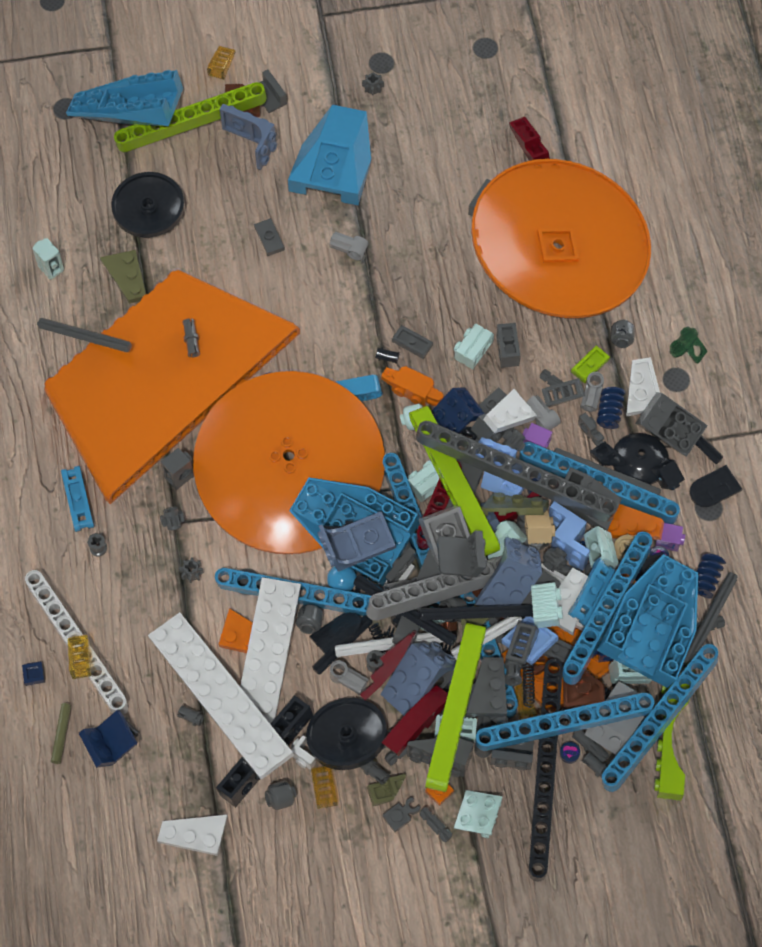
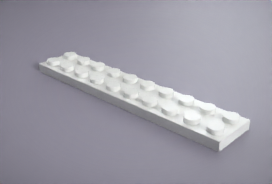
M180 612L148 635L156 648L261 780L294 756L291 749Z

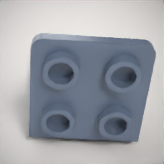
M222 104L220 108L222 129L258 144L255 150L257 169L261 170L263 166L267 165L269 155L277 147L274 124L266 119L255 117L249 112L240 111L234 106Z
M382 511L337 529H325L323 524L319 525L321 531L317 532L331 567L335 566L338 572L396 548Z
M506 537L500 563L476 598L475 605H521L530 592L531 585H535L542 574L538 550L532 546L528 547L521 544L517 539Z
M434 641L412 643L380 695L405 716L431 690L442 675L454 670L456 659L452 655L446 654L442 650L441 645Z

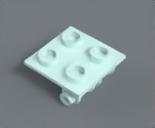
M466 790L454 829L480 833L483 838H489V835H492V829L496 823L495 820L498 817L497 813L499 807H501L503 797Z

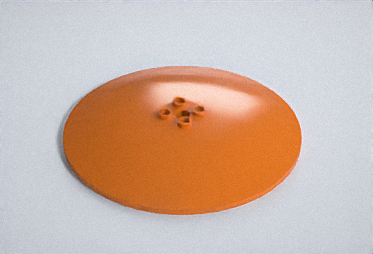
M538 159L514 165L498 174L487 184L480 194L473 211L471 224L472 242L478 260L486 274L510 298L542 314L562 318H586L609 312L623 304L636 292L650 264V234L647 223L637 204L612 179L593 168L579 163L560 159ZM558 243L562 248H556L553 244Z
M282 371L264 374L245 381L229 391L214 405L205 418L196 439L193 471L196 487L204 507L213 520L226 533L239 542L261 551L275 554H302L322 549V546L289 511L307 479L310 477L365 486L379 493L384 478L383 457L385 454L382 437L374 418L354 394L340 384L316 374ZM291 452L294 454V458L289 461L283 458L284 454Z

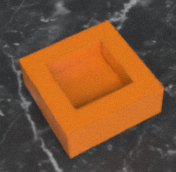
M448 784L446 792L426 788L425 792L440 806L454 793V789Z

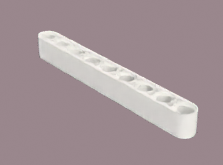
M29 571L25 576L29 591L112 714L116 710H120L122 715L126 714L128 704L125 696L39 571ZM35 579L40 580L37 584H31ZM45 594L50 595L47 599H41ZM53 610H60L56 615L51 614ZM64 625H70L67 630L61 629ZM74 640H81L78 645H72ZM86 655L91 656V658L87 661L82 660V658ZM95 671H102L99 676H92ZM106 686L112 687L109 692L103 691ZM116 702H123L121 707H113Z

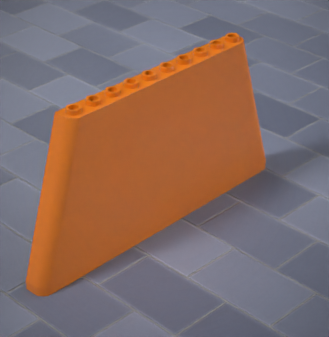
M176 270L172 271L163 282L158 283L149 294L144 295L138 304L130 307L123 317L116 319L109 329H105L101 333L129 341L132 344L130 352H123L90 342L85 350L73 357L70 363L62 366L55 376L46 380L44 390L101 494L111 504L204 421L214 405L236 386L248 381L300 334V328L284 318L187 273ZM189 318L190 322L191 319H194L196 334L199 336L197 342L200 355L194 358L188 357L187 344L183 338L185 332L182 322Z

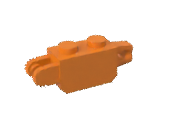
M407 366L401 367L399 371L386 367L381 375V380L392 386V391L397 396H404L414 404L426 406L428 403L436 406L444 398L442 392L434 388L432 378Z

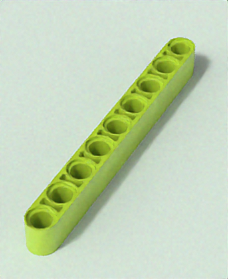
M255 82L174 111L169 126L139 124L128 126L115 132V143L119 151L128 152L221 119L220 108L222 104L234 106L240 111L257 107L266 102L265 88L263 84Z
M428 406L409 412V418L416 433L420 423L423 421L437 424ZM421 431L425 435L430 434L427 431ZM440 439V441L447 443L446 439ZM423 445L452 504L461 508L469 534L471 535L475 530L483 532L485 557L500 551L499 542L456 459Z
M466 623L425 788L442 792L447 791L485 638V626Z

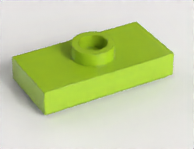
M596 345L571 369V373L580 378L585 384L588 375L592 372H598L610 360V356Z

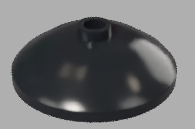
M632 433L621 438L614 447V450L626 460V465L613 466V469L651 485L657 482L651 469L664 460L669 459L668 451L664 444L656 437L646 433ZM639 452H643L645 455L641 456Z

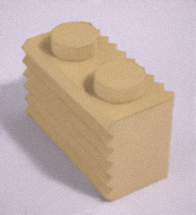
M548 511L544 515H525V531L528 544H546L547 542L550 544L552 542V537H555V525H553V517H549Z

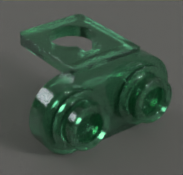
M684 327L680 331V337L671 343L670 354L677 358L687 351L693 361L699 364L707 353V349L698 338V332L695 328ZM694 345L700 347L699 356L694 354Z

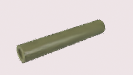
M62 703L51 757V763L61 764L71 705L67 703Z

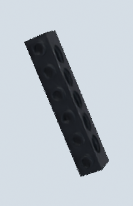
M294 695L270 725L288 746L310 721L313 713L308 704ZM241 757L217 785L216 789L223 799L236 808L260 778L246 760Z

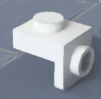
M303 735L300 739L297 738L293 742L291 751L294 754L293 758L296 759L295 762L304 769L307 767L312 770L316 765L315 757L303 750L307 744V737Z

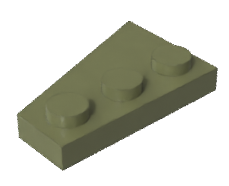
M136 250L100 257L101 263L106 267L128 303L141 301L146 292Z
M494 493L481 509L485 516H488V512H499V515H506V513L516 512L518 515H544L549 508V500H542L540 497L525 498L522 495L509 496L504 493Z

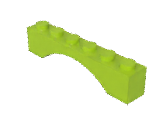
M682 684L680 688L686 690L690 688V685ZM672 685L668 688L662 686L661 694H665ZM670 699L668 703L670 705H676L678 701L676 699ZM690 699L681 710H683L688 705ZM676 716L662 733L661 740L658 739L657 752H660V759H656L655 771H659L658 779L655 778L654 791H657V798L681 801L684 796L685 774L677 763L672 747V730L677 718Z

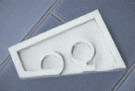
M651 357L632 360L626 416L642 414L656 392L660 393Z
M513 389L486 414L483 420L494 433H498L534 421L537 415L517 391Z
M575 568L571 569L559 588L562 600H558V606H562L563 619H560V626L558 627L571 635H574L578 619L576 617L572 618L568 615V612L574 605L588 578L587 575Z
M228 815L162 821L157 842L218 856Z

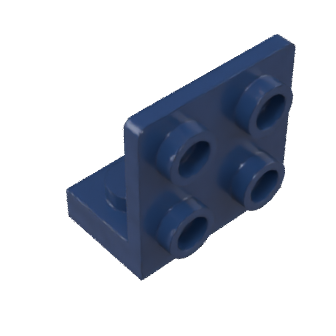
M465 387L452 388L431 411L438 425L458 434L471 421H476L479 416L485 414Z
M116 710L98 727L83 729L79 732L96 768L113 766L137 745V741L120 710Z

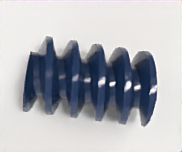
M607 387L601 391L597 424L606 429L619 428L617 423L621 422V417L619 416L622 415V411L620 409L623 408L622 402H624L623 396L625 395V390L622 388Z
M715 554L702 555L701 562L698 565L699 568L696 570L698 572V595L704 598H713L711 592L716 590L714 585H718L719 582L716 578L721 577L720 572L724 569L722 565L726 564L722 557Z

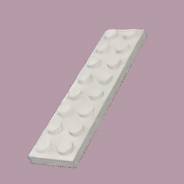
M262 577L240 687L266 720L271 723L277 714L301 584Z

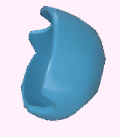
M334 566L328 572L327 583L330 588L351 591L355 586L354 580L357 576L350 567L338 572Z

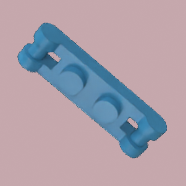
M80 465L75 466L71 470H61L75 532L81 531L82 528L86 527L88 529L94 528ZM76 476V479L69 480L70 477ZM85 516L86 520L79 521L78 517Z
M600 558L594 562L580 594L568 612V615L572 618L576 617L579 619V623L583 626H586L615 573V569L611 566H606ZM581 608L586 610L585 613L580 611Z

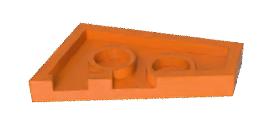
M620 504L608 528V532L611 533L614 539H618L626 534L634 536L640 532H647L651 535L652 540H661L664 521L661 518Z
M229 608L218 644L219 647L247 653L253 622Z

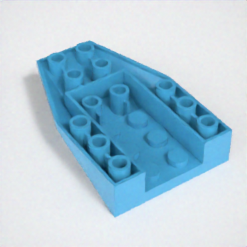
M165 70L161 73L151 72L141 76L132 75L128 78L74 94L66 114L67 116L122 124L169 126L183 91V86L177 70Z
M332 105L301 146L288 178L289 192L306 195L308 188L341 194V202L359 206L371 164L367 111Z
M310 477L289 510L323 549L324 547L317 533L321 531L319 525L342 526L345 524V520L356 522L382 511L396 548L350 567L381 586H384L387 581L385 576L393 568V562L403 553L419 525L418 519L421 518L418 513L369 487Z
M663 554L624 594L597 651L666 688L672 685L678 678L696 633L698 572Z

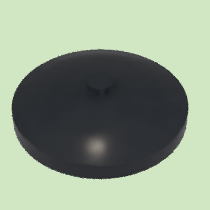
M141 172L126 178L114 191L111 201L112 213L119 227L133 236L142 238L157 237L172 230L182 218L185 206L183 193L179 185L172 178L158 172Z
M343 698L326 704L313 715L307 727L306 740L309 751L317 762L335 770H351L366 765L378 756L384 747L381 742L387 736V725L382 712L374 704L359 698Z

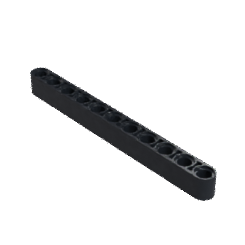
M555 658L548 660L545 664L541 715L550 714L545 710V707L548 705L554 706L556 708L555 712L560 711L563 664ZM551 666H555L559 671L553 674L548 669ZM555 686L557 692L550 693L547 691V687ZM543 722V723L540 724V728H541L542 730H544V729H543L544 726L549 725V724L546 723V722ZM558 735L539 739L528 870L530 878L536 882L544 880L548 871ZM544 745L552 746L553 750L549 753L542 750ZM547 764L552 770L545 773L541 771L540 767ZM545 784L549 786L550 791L542 793L539 790V786ZM539 805H546L548 811L540 813L537 807ZM538 825H544L547 831L544 834H540L535 828ZM537 845H541L545 848V852L537 854L534 848ZM541 866L544 870L543 874L535 875L532 871L533 867Z

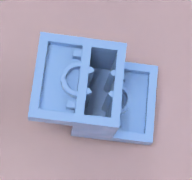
M483 437L479 440V443L516 458L517 450L507 445H502ZM476 454L478 458H484L483 455ZM494 462L495 465L502 466L500 462ZM512 469L514 473L520 474L518 470ZM484 471L481 488L494 493H504L509 496L521 495L524 490L523 487Z
M554 501L549 508V517H553V525H555L557 530L555 531V537H552L551 548L556 549L559 547L567 554L565 559L573 568H579L583 571L588 563L590 550L579 542L584 537L587 522Z

